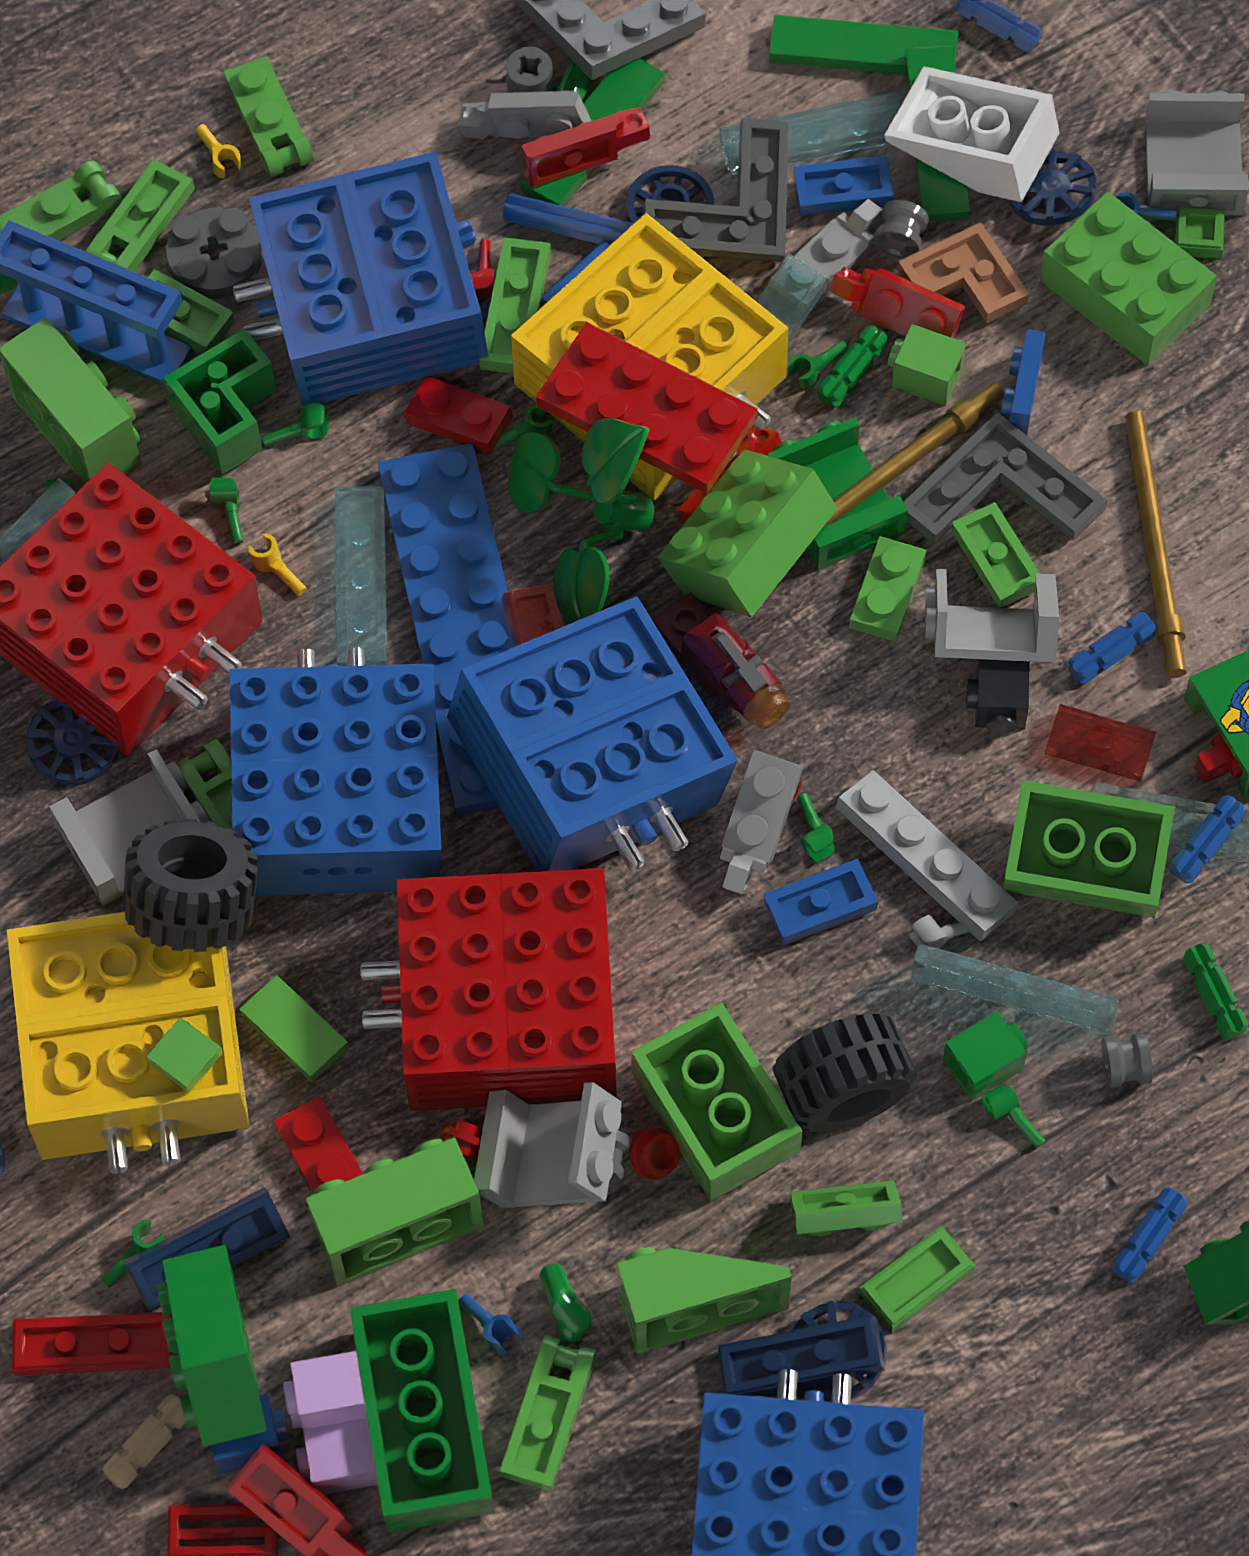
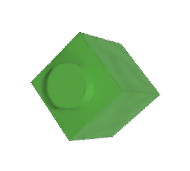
M911 324L905 340L896 339L889 355L887 365L893 368L892 387L946 406L963 369L966 343Z

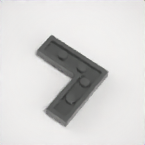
M513 0L591 80L704 28L706 22V13L693 0H650L604 22L582 0Z
M742 118L739 129L737 207L645 199L643 215L647 213L698 255L782 262L785 257L789 122Z
M998 412L904 501L908 509L907 522L933 544H936L951 529L953 521L964 517L999 482L1073 541L1106 510L1107 499Z

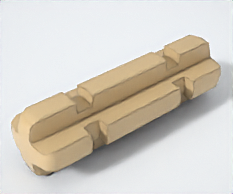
M174 1394L168 1395L156 1408L158 1414L155 1417L150 1414L121 1446L123 1452L120 1455L115 1453L103 1466L105 1476L121 1489L127 1488L138 1476L136 1472L138 1467L145 1468L173 1437L171 1431L174 1428L179 1430L185 1424L180 1398Z

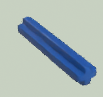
M509 194L503 206V219L505 221L601 244L605 240L611 245L634 224L516 194Z

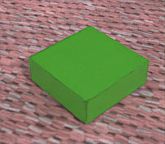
M1177 206L1174 243L1192 257L1221 259L1225 210Z
M180 1017L149 1052L146 1058L151 1066L187 1093H190L222 1056L223 1052L219 1045Z

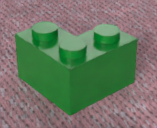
M244 328L163 377L171 409L222 475L262 451L258 423L248 408L276 392L272 363Z
M1249 1220L1239 1226L1241 1233L1230 1239L1222 1238L1205 1244L1199 1249L1201 1253L1199 1257L1183 1265L1205 1324H1238L1249 1318Z

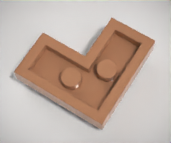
M981 222L898 261V273L902 278L942 296L963 288L986 324L1028 304V291Z

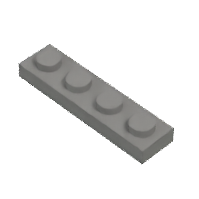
M874 770L839 796L835 808L957 921L963 923L968 931L980 942L1015 913L1019 903Z

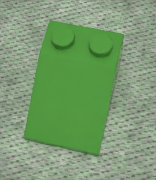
M653 1247L635 1250L625 1256V1261L617 1263L618 1296L637 1354L789 1309L792 1276L788 1266L673 1248L656 1251Z

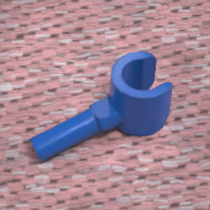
M1121 192L1115 196L1143 219L1176 221L1177 210L1139 204L1137 198L1129 192Z
M464 1294L460 1298L459 1304L480 1322V1325L484 1328L483 1336L500 1356H509V1353L501 1345L507 1336L517 1335L522 1342L524 1341L523 1333L509 1316H494L488 1313L469 1294Z

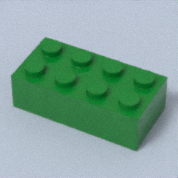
M456 1289L350 1308L387 1533L494 1514Z

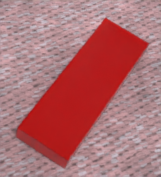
M163 1312L13 1319L12 1372L14 1376L169 1369L171 1368L169 1357L174 1356V1352L169 1351L163 1320L172 1318V1314L164 1316Z

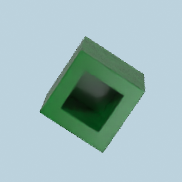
M997 1011L946 1041L943 1061L970 1101H973L1023 1071L1028 1044L1017 1025L1013 1022L1007 1025Z

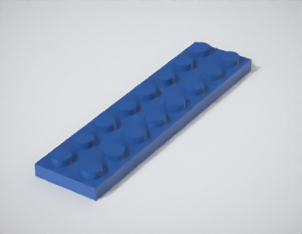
M472 443L379 461L380 479L422 664H434L436 728L456 816L499 808L495 798L446 717L461 669L520 645L474 446Z

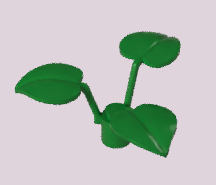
M603 418L593 424L586 436L582 452L583 467L590 475L587 479V485L591 487L592 492L561 485L553 480L559 470L561 461L557 446L548 436L538 432H526L521 434L514 444L515 451L511 455L508 471V487L510 497L519 510L525 513L541 511L548 501L549 491L551 490L555 493L596 502L594 507L595 518L608 529V531L582 540L579 545V551L576 549H565L558 559L554 572L553 591L557 606L569 624L600 612L607 596L610 577L609 565L604 554L599 549L593 548V546L610 539L621 540L623 531L643 532L650 527L653 521L654 505L651 497L646 493L623 491L637 464L650 431L645 426L634 425L613 418Z

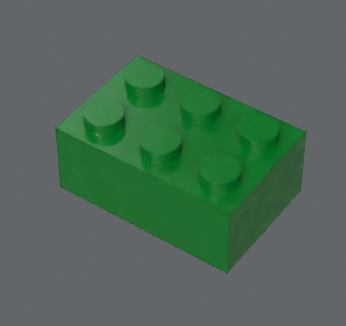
M226 1245L162 1260L166 1282L156 1285L163 1315L172 1314V1318L163 1320V1326L169 1351L178 1354L169 1357L176 1389L180 1388L181 1391L187 1389L188 1394L180 1396L187 1428L198 1427L203 1447L266 1432L267 1428L246 1322Z

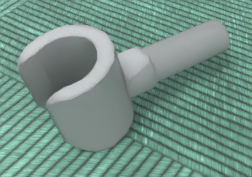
M927 915L913 924L912 928L914 931L909 934V937L921 952L931 954L941 948L947 940L969 933V931L961 922L947 924L940 928L932 916Z

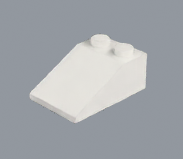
M923 67L884 136L886 142L979 193L1022 202L1060 132L1051 94Z

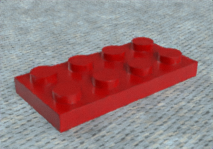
M588 322L580 330L536 395V406L586 432H589L593 424L603 418L618 419L649 428L650 431L639 459L707 494L758 416V408Z

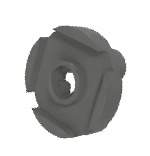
M207 208L190 215L178 217L172 224V233L166 245V256L173 279L208 299H221L233 296V287L246 283L255 271L257 275L262 265L263 255L258 232L255 226L247 220L246 214L238 208ZM213 246L226 249V251L220 252V259L210 260L209 254H203V252Z

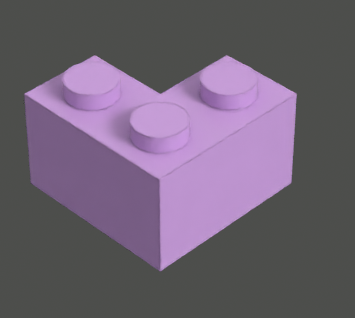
M356 1351L292 1362L293 1381L284 1382V1391L293 1429L303 1428L306 1447L296 1449L300 1475L306 1480H311L312 1485L324 1495L378 1485Z

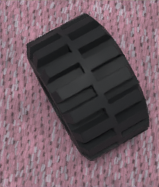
M186 819V822L170 820L165 821L164 826L153 825L145 829V835H137L132 840V847H129L126 853L123 911H125V919L128 925L135 926L134 932L141 938L150 937L152 944L159 947L167 945L172 947L173 951L183 952L184 949H193L194 952H205L208 947L219 949L227 946V940H238L243 936V930L249 929L254 915L258 859L256 852L251 851L252 845L246 839L238 838L236 831L230 828L222 829L218 823L211 821L201 823L197 822V819Z
M880 1013L842 1018L807 1033L780 1054L772 1068L790 1112L802 1129V1132L811 1133L845 1129L885 1112L910 1092L917 1083L916 1079L918 1078L893 1018Z

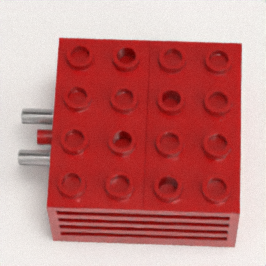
M109 462L0 566V656L54 699L67 704L72 709L74 715L78 718L80 716L83 717L88 726L91 724L97 729L96 732L99 735L108 737L117 745V749L127 757L183 701L195 710L202 709V705L205 706L208 699L197 687L206 681L217 667H220L229 675V669H240L242 666L241 662L231 653L263 622L255 575Z
M604 868L397 879L399 961L363 962L360 967V973L363 980L400 978L399 985H382L381 989L382 1003H401V1009L364 1011L362 1014V1024L365 1029L402 1027L403 1073L410 1111L487 1107L489 1091L500 1090L509 1091L527 1104L581 1101L584 1083L592 1082L617 1098Z

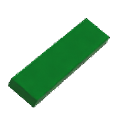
M774 14L769 62L907 75L906 48L952 45L955 66L958 31Z
M952 45L906 48L905 60L908 92L911 90L923 67L955 73ZM915 158L920 207L927 212L929 222L969 219L967 186Z
M640 58L610 71L584 103L591 121L611 116V114H616L618 111L638 107L643 110L665 83V72ZM596 167L535 188L529 187L524 177L520 182V189L523 193L536 200L566 206Z

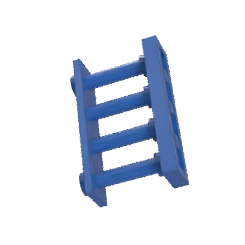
M8 220L0 233V273L17 280L18 286L1 312L2 318L28 329L46 317L57 331L62 328L66 329L75 340L80 351L165 386L163 377L183 366L193 352L191 345L164 334V331L182 303L181 292Z

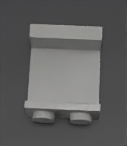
M1175 90L1149 93L1145 115L1149 207L1174 210L1177 209V206L1224 209V215L1243 216L1249 191L1248 174H1242L1240 119L1244 106V94H1229L1224 91L1181 93Z
M936 569L935 587H926L924 616H926L925 638H934L935 657L1056 663L1059 608L1055 574H1035L1033 609H999L995 607L947 605L946 569Z
M157 749L148 753L152 767L151 772L91 804L75 811L66 797L49 806L56 828L102 906L124 894L126 853L128 848L132 847V840L137 835H145V829L153 825L164 826V822L170 820L186 822V819H197V822L201 823L209 821L200 803L195 801L190 804L183 794L182 790L188 787L175 762L173 761L166 765Z
M593 1082L584 1083L581 1101L529 1105L507 1090L489 1091L474 1177L479 1194L501 1208L606 1201L609 1180L613 1174L612 1160L617 1130L621 1124L620 1110L622 1101Z

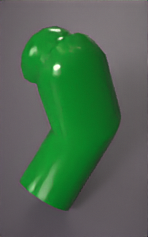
M560 1264L546 1265L540 1271L539 1279L551 1310L556 1319L559 1320L556 1325L557 1333L565 1341L578 1342L583 1338L585 1332H588L591 1328V1313L571 1287L563 1266Z

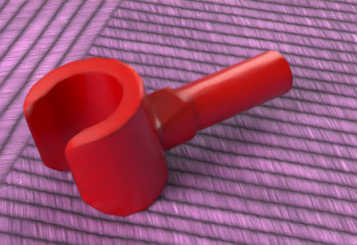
M482 239L479 242V271L470 273L477 300L491 298L494 288V273L490 264L491 241L488 239Z

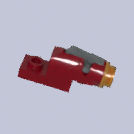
M691 592L652 618L653 623L669 649L711 698L720 694L728 705L735 711L740 712L749 724L755 723L760 729L771 727L788 712L791 703L786 698L787 690L782 686L779 678L767 664L763 663L752 647L741 639L719 612L711 616Z

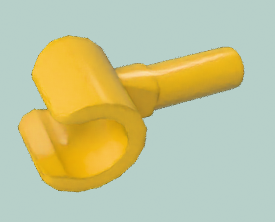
M201 124L196 128V133L213 156V171L218 178H225V169L220 164L223 160H231L235 163L237 169H241V155L236 147L218 143L205 124Z
M262 534L264 543L269 551L257 553L249 545L248 551L253 565L260 572L272 571L297 596H301L306 591V586L282 561L276 539L270 534Z

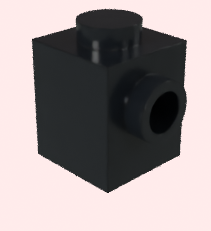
M978 659L976 679L967 680L966 708L975 709V727L987 728L995 733H1009L1015 729L1025 730L1029 710L1030 661Z

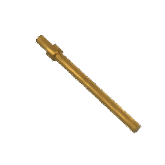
M993 382L970 400L961 399L946 411L944 419L836 497L833 501L838 509L824 526L840 520L957 432L964 434L978 424L980 421L979 416L1004 398L1005 393L1001 386Z
M1132 411L1125 415L1157 611V618L1154 620L1156 642L1161 644L1163 648L1167 676L1169 678H1179L1187 673L1182 641L1186 638L1183 617L1178 615L1176 610L1145 416L1141 411Z

